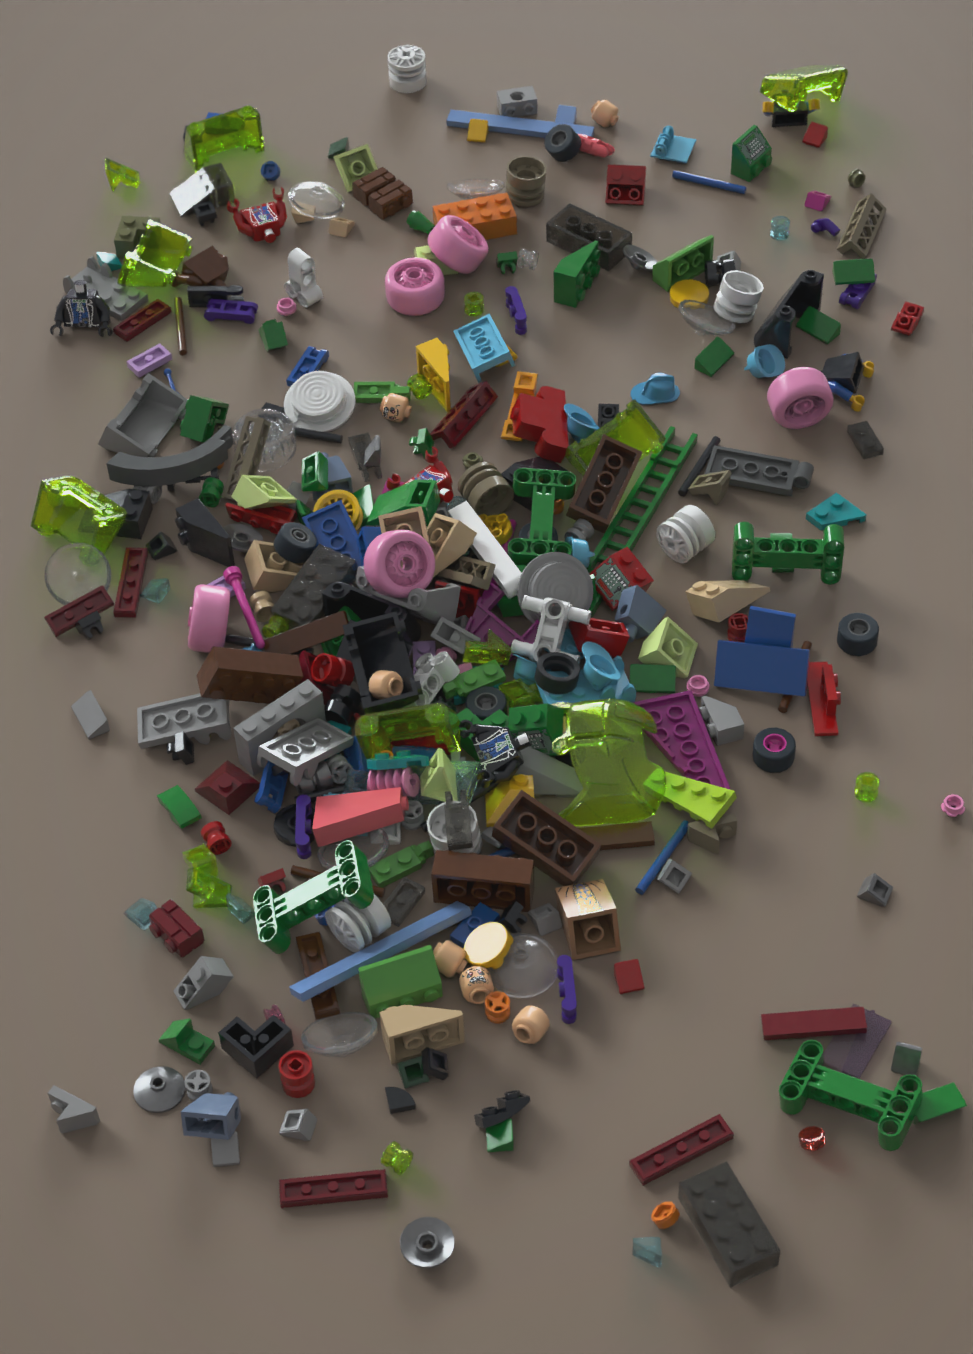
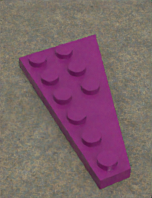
M692 690L625 704V711L683 777L730 789Z

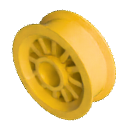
M332 490L323 494L317 500L313 512L342 500L356 532L362 524L363 512L357 498L352 493L345 490Z

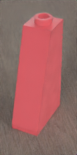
M401 787L317 797L312 828L317 846L321 847L404 821L405 811L409 810L408 797L403 796Z

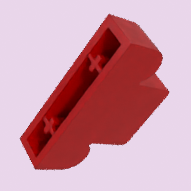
M542 386L536 397L520 393L510 414V419L513 421V435L537 442L534 447L535 453L543 459L558 463L562 462L569 450L567 414L564 410V405L566 404L565 391Z

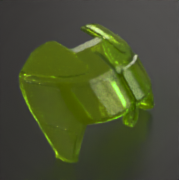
M622 699L552 703L551 705L564 709L563 716L566 717V733L553 741L552 750L558 755H563L570 751L576 775L583 787L569 806L559 812L558 815L575 827L629 823L644 820L654 815L665 794L666 777L664 769L649 761L646 754L642 729L654 734L657 733V726L652 715L644 708ZM606 736H615V737L626 738V739H628V740L618 739V738H604V737H606Z

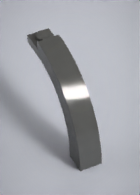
M224 425L210 439L198 447L172 456L139 457L119 451L106 463L109 479L118 483L135 486H163L194 479L213 470L228 459L227 450L234 444L232 428Z

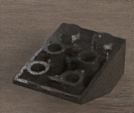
M221 163L201 168L169 193L181 217L194 214L193 205L211 201L214 208L226 206L228 201L232 204L235 199L233 184Z

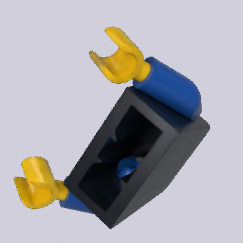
M782 90L779 94H774L773 101L763 102L762 112L767 117L772 115V127L807 125L808 114L816 109H820V100L810 99L807 102L798 92L790 93L788 90Z
M859 352L828 358L821 372L825 375L832 393L847 402L850 400L854 411H861L865 402L862 395L853 396L852 394L857 393L862 375L868 378L872 377L874 372L873 362L866 361L863 363Z

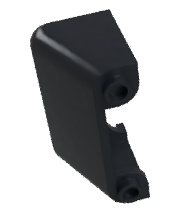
M807 270L796 279L754 336L755 347L767 344L774 345L782 352L784 358L788 359L792 353L790 339L792 322L795 317L800 319L809 306L818 311L821 309L823 273Z
M343 582L331 583L322 593L325 617L338 613L344 605L348 606L362 620L397 611L398 619L404 620L407 631L402 633L404 640L413 643L417 642L421 637L420 624L400 605Z
M397 611L342 625L367 722L378 720L420 700L419 695L423 694L420 680H414L402 634L407 631L404 620L398 619ZM379 670L397 672L403 680L401 695L381 700L375 699L369 691V680L372 674Z

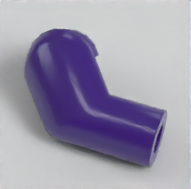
M828 218L817 219L811 224V230L814 233L827 230L835 237L840 232V229Z

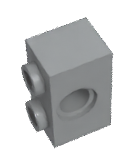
M533 86L497 91V107L500 115L520 117L537 114V97Z

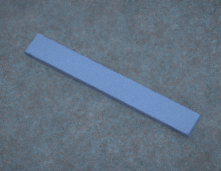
M450 110L446 120L447 126L469 129L470 119L488 120L489 131L545 138L547 133L559 124L571 126L577 134L591 137L594 135V127L460 110Z
M456 901L289 986L291 995L304 1002L359 973V967L390 958L471 916L470 907Z

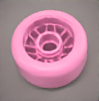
M453 215L442 217L428 235V245L433 254L446 266L459 273L470 274L474 272L488 254V244L482 234L465 220Z
M407 258L398 261L389 268L385 276L387 301L395 311L408 316L425 315L436 310L443 302L445 296L442 270L436 263L424 258Z
M798 367L782 373L771 383L767 392V401L775 421L789 429L806 428L820 422L830 412L834 400L825 375L811 367Z
M409 530L388 531L377 536L369 544L364 556V572L371 587L379 594L392 598H408L411 590L415 588L425 590L430 584L435 572V557L429 543L418 533ZM401 560L403 561V568L400 565Z
M205 584L195 587L192 607H190L188 618V647L192 651L210 653L213 646L224 647L230 605L229 589Z

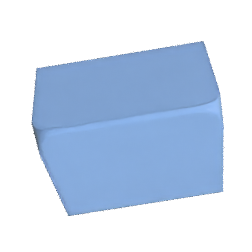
M559 105L555 122L575 124L576 107Z

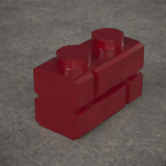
M171 899L149 915L151 924L149 929L156 938L161 937L166 948L171 953L176 952L183 958L192 952V949H196L205 941L202 928Z

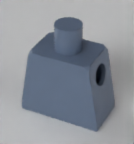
M322 452L328 459V489L312 491L313 500H318L323 494L332 490L353 492L351 475L339 456L329 457L327 453Z
M635 585L622 591L615 622L625 624L630 636L628 642L631 643L634 639L650 635L667 610L641 587Z
M226 1092L224 1095L203 1094L181 1111L183 1134L185 1136L229 1140L241 1121L239 1098L231 1092Z

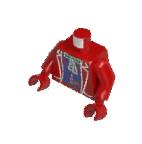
M281 187V195H276L275 189H273V198L277 200L276 204L273 201L240 210V213L238 211L240 204L238 199H234L236 207L231 206L228 201L227 210L234 214L232 217L238 231L250 236L255 242L265 240L267 243L274 242L276 237L280 236V228L284 227L287 219L285 202L282 201L284 189Z
M432 447L433 455L428 454L426 450L425 459L428 463H433L434 465H429L404 484L416 479L437 480L440 496L439 504L443 501L449 503L454 496L451 487L453 481L444 463L438 460V449ZM394 473L391 479L388 478L387 488L389 490L402 486L400 485L401 478L398 474Z

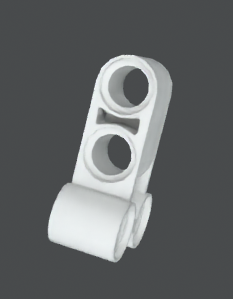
M300 248L293 249L288 256L290 280L285 282L284 287L291 298L297 297L299 303L304 308H308L321 300L323 293L316 284L314 259Z
M440 652L436 656L426 653L416 660L415 666L418 670L413 676L415 681L420 680L423 694L419 695L420 700L403 707V710L426 709L442 685L458 676L460 669L447 652Z

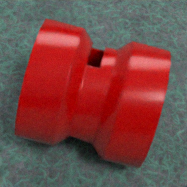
M736 613L728 619L727 638L729 641L745 643L748 616L746 614Z
M219 821L210 822L201 830V836L207 842V848L213 855L225 853L232 845L229 836L225 834L226 831L223 824Z

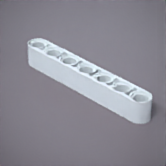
M465 501L448 510L447 513L450 518L461 521L477 533L470 548L479 560L496 564L492 577L507 598L511 599L516 596L519 578L522 573L470 504Z

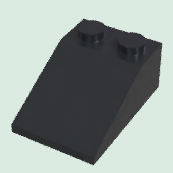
M535 457L514 463L501 475L513 489L514 472L519 468L568 470L552 460ZM514 493L513 500L532 511V497H521Z
M125 489L92 498L79 527V532L142 539L153 510L150 491Z
M199 498L175 509L177 515L175 523L180 532L178 533V538L182 545H186L191 552L224 566H235L230 536Z

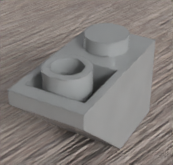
M708 696L701 697L699 711L707 724L709 736L714 738L716 745L743 739L744 722L737 708Z
M201 956L174 989V993L183 1009L188 1010L219 995L234 976L222 958Z

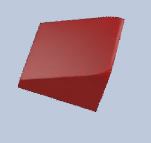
M811 122L802 143L819 148L827 138L828 127Z
M638 959L614 964V977L620 994L644 989Z

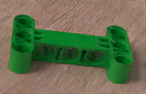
M519 468L514 472L513 492L521 497H532L530 538H514L508 544L507 554L515 565H528L536 557L549 552H562L572 556L570 544L563 541H552L554 499L569 500L573 498L576 489V476L572 472Z
M739 522L735 525L733 533L732 578L734 580H749L752 576V567L820 569L821 581L825 584H835L841 579L844 555V529L840 525H828L824 529L823 539L754 537V526L751 523Z
M346 840L337 846L335 850L336 866L281 896L268 885L261 886L256 890L253 895L258 938L274 953L281 954L289 948L291 943L290 928L345 898L358 909L367 908L372 903L374 892L367 857L353 842Z
M807 1040L800 1046L779 1087L780 1107L786 1114L794 1115L803 1109L807 1099L810 1098L878 1123L879 1145L887 1151H894L901 1147L922 1103V1081L915 1075H904L898 1081L894 1091L860 1080L824 1067L823 1046L816 1040Z

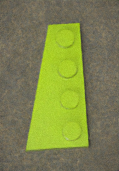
M657 769L643 783L644 791L665 803H672L674 808L679 811L684 810L690 813L691 818L697 821H704L706 826L711 829L737 798L733 790Z

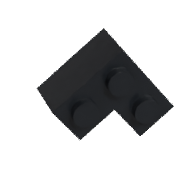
M274 1014L255 1031L237 1016L218 1032L221 1048L255 1078L261 1076L294 1046L292 1030Z

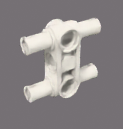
M525 595L522 601V609L541 613L536 639L533 644L514 639L510 652L529 657L532 662L537 663L541 657V651L548 648L550 652L564 653L573 657L579 664L580 655L562 652L560 648L567 622L571 620L588 625L591 611L572 607L570 602L547 597L543 600ZM555 604L561 606V612L557 616H554L551 612Z

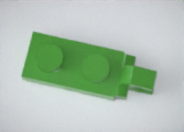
M395 381L354 382L355 403H381L383 397L388 396L390 393L407 397L408 400L411 397L410 386H400L395 384Z
M494 659L458 674L456 678L442 685V693L446 700L456 695L467 698L470 692L484 686L493 687L504 682L506 675L497 660Z
M429 841L417 846H408L369 865L370 876L378 887L383 888L422 869L426 859L434 856L433 847Z

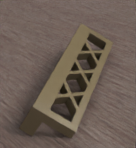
M872 193L857 202L837 247L841 254L852 248L862 259L867 256L886 212V208ZM868 217H871L873 225H870ZM863 229H866L868 237H865ZM858 241L861 242L862 248L857 244Z
M246 416L222 494L223 498L236 501L231 497L232 495H229L231 487L235 484L237 486L242 475H256L271 426L269 421L259 417ZM251 422H253L255 424L252 430V434L250 435L248 430ZM248 444L246 454L244 455L243 447ZM240 464H242V467H241V470H240V473H239V476H238L236 470H237V467H238Z
M461 556L435 575V577L488 590L496 564ZM459 562L460 568L455 570V565ZM472 565L473 571L469 574L468 568ZM486 568L484 577L482 579L480 572Z

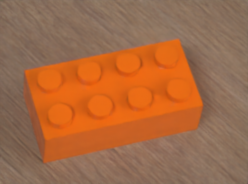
M507 192L432 206L434 225L442 217L453 215L471 224L482 234L485 240L517 234V216Z

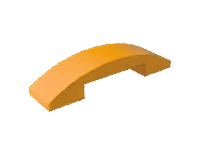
M517 371L513 387L514 394L508 418L504 423L501 439L523 440L513 435V421L510 419V414L520 393L535 397L537 373Z

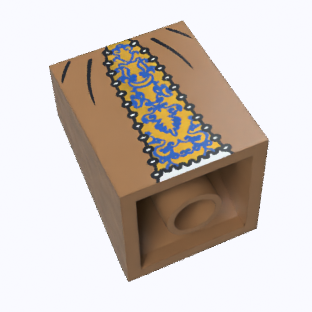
M603 879L555 888L557 910L572 960L621 951L617 908Z

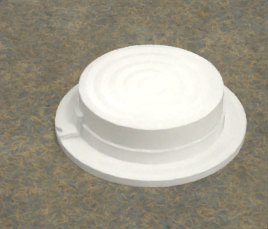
M326 371L309 372L301 376L287 391L284 399L286 417L294 427L331 432L341 427L351 417L356 402L354 390L347 380L337 374Z

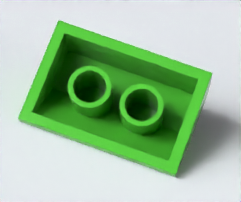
M710 235L697 240L654 264L652 280L669 292L672 285L676 282L692 279L703 273L705 261L713 260L714 236Z
M431 945L358 968L361 994L371 1020L380 1018V1012L389 1007L401 1005L415 1006L424 1002H433L443 997L442 982Z

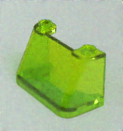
M808 65L771 73L763 78L760 92L790 112L797 111V103L800 100L806 101L808 92L821 90L829 96L831 101L836 102L840 101L848 70L841 65Z
M249 105L198 122H192L186 128L184 153L195 172L204 170V162H209V156L241 146L243 151H246L247 147L253 148L255 153L264 151L260 114L256 108Z
M149 219L146 224L145 233L141 235L138 246L133 253L128 251L125 255L117 284L124 287H167L168 284L172 285L176 271L185 257H189L192 252L193 246H191L193 238Z
M635 399L626 405L628 409L617 413L614 419L589 437L581 439L579 444L575 441L567 447L565 458L580 474L584 476L603 434L643 452L638 462L651 453L657 454L664 448L662 444L666 440L665 436Z
M62 476L41 480L31 527L43 536L58 533L83 550L79 554V559L84 565L94 566L100 563L125 522L127 511L79 478Z
M442 703L365 714L359 717L355 724V736L366 759L375 758L374 754H378L383 750L391 751V741L435 735L437 744L444 743L449 753L461 751L458 716L453 709Z

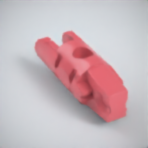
M578 134L581 139L579 150L593 156L607 157L615 151L614 147L608 143L588 135Z

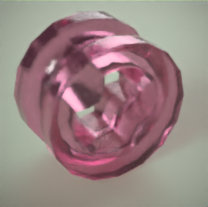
M273 1004L270 1010H263L266 1021L274 1014L285 1024L283 1014L276 1004Z

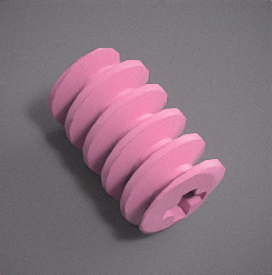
M410 767L404 768V770L403 768H396L395 770L370 769L367 791L401 787L403 796L415 797L419 792V776L417 773H413Z

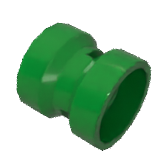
M213 477L204 480L199 495V500L204 506L216 507L219 505L224 490L223 482Z

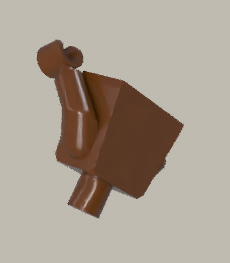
M212 245L183 262L181 274L176 271L174 272L175 277H168L171 286L177 287L181 284L188 286H227L224 281L229 271L228 258L218 253V250Z

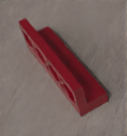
M487 381L473 385L466 391L430 433L433 440L442 438L450 449L456 447L498 398Z

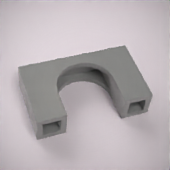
M307 679L233 728L239 763L252 776H255L264 769L257 764L259 746L271 741L277 730L286 722L296 719L300 726L316 718L326 722L322 692Z

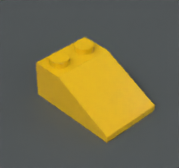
M434 338L416 346L417 373L419 379L448 413L451 410L449 350L446 344H442L438 338Z

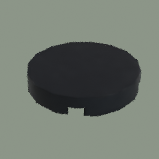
M291 804L282 808L276 814L274 833L278 840L285 845L296 847V804ZM312 808V813H313V815H312V817H311L312 828H313V820H314V813H315V809H314V808ZM312 830V834H307L310 838V843L315 840Z

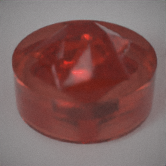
M816 1126L802 1129L799 1132L800 1146L808 1151L823 1148L826 1144L824 1130Z

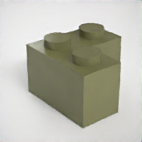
M122 216L114 238L118 259L136 260L140 247L159 248L163 237L160 218Z

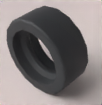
M550 652L538 659L534 678L536 684L549 693L567 694L577 686L580 666L573 657L567 654ZM546 670H561L569 676L556 677L547 673Z

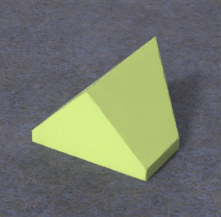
M438 748L429 761V766H426L420 776L421 796L443 802L458 801L455 767L443 749Z

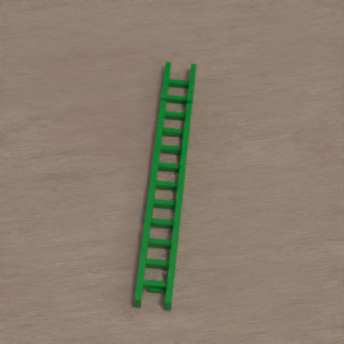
M670 426L594 550L595 556L590 557L589 566L586 568L589 573L593 571L598 562L602 563L608 558L602 555L606 548L619 551L628 546L632 552L696 445L698 434L692 433L683 448L670 444L675 436V427ZM666 450L680 454L675 461L662 457ZM661 464L671 467V470L666 475L654 471L656 465ZM649 477L663 481L660 488L646 485ZM641 491L655 495L652 502L644 501L637 497ZM632 505L647 509L643 516L629 512ZM626 519L636 522L638 525L633 531L620 527L622 521ZM615 533L630 537L626 545L611 541ZM597 591L596 598H593L589 608L591 618L603 601Z

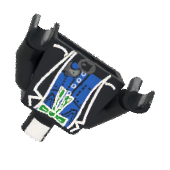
M75 281V289H70L68 294L62 297L56 308L54 318L56 324L51 327V334L53 335L54 329L59 327V336L63 335L64 329L61 327V324L64 323V327H100L98 333L101 337H104L105 329L108 330V336H111L113 330L109 327L110 307L99 296L97 290L87 289L86 281Z
M462 720L458 726L459 728L467 729L461 730L460 736L462 738L469 737L470 733L473 734L471 739L483 768L477 775V780L484 779L481 782L482 788L489 787L490 782L495 784L510 781L524 763L520 751L532 746L527 733L514 737L508 727L482 724L473 725L469 720Z

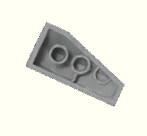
M531 747L520 751L524 763L515 775H533L534 797L555 795L558 798H585L592 782V776Z

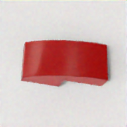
M905 301L901 312H898L891 330L911 335L924 313V307Z

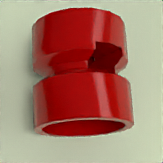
M327 653L319 654L314 659L311 667V675L315 681L336 687L337 684L349 686L355 675L351 661Z
M293 1050L284 1054L278 1066L283 1091L292 1098L306 1097L315 1087L311 1057L300 1050Z

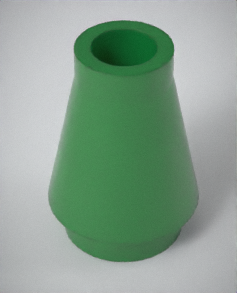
M413 210L406 221L409 228L430 234L435 227L420 211L416 212Z

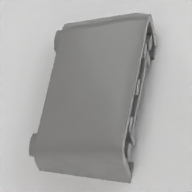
M147 373L142 380L141 386L136 389L132 398L119 415L108 423L98 445L116 453L120 451L133 456L155 457L158 452L157 446L178 419L182 420L185 417V405L188 399Z
M364 566L358 567L356 583L359 589L400 605L414 618L430 624L437 625L441 616L454 623L461 586L450 583L446 587L432 590L415 588L410 591L408 598H392L375 591L365 576Z

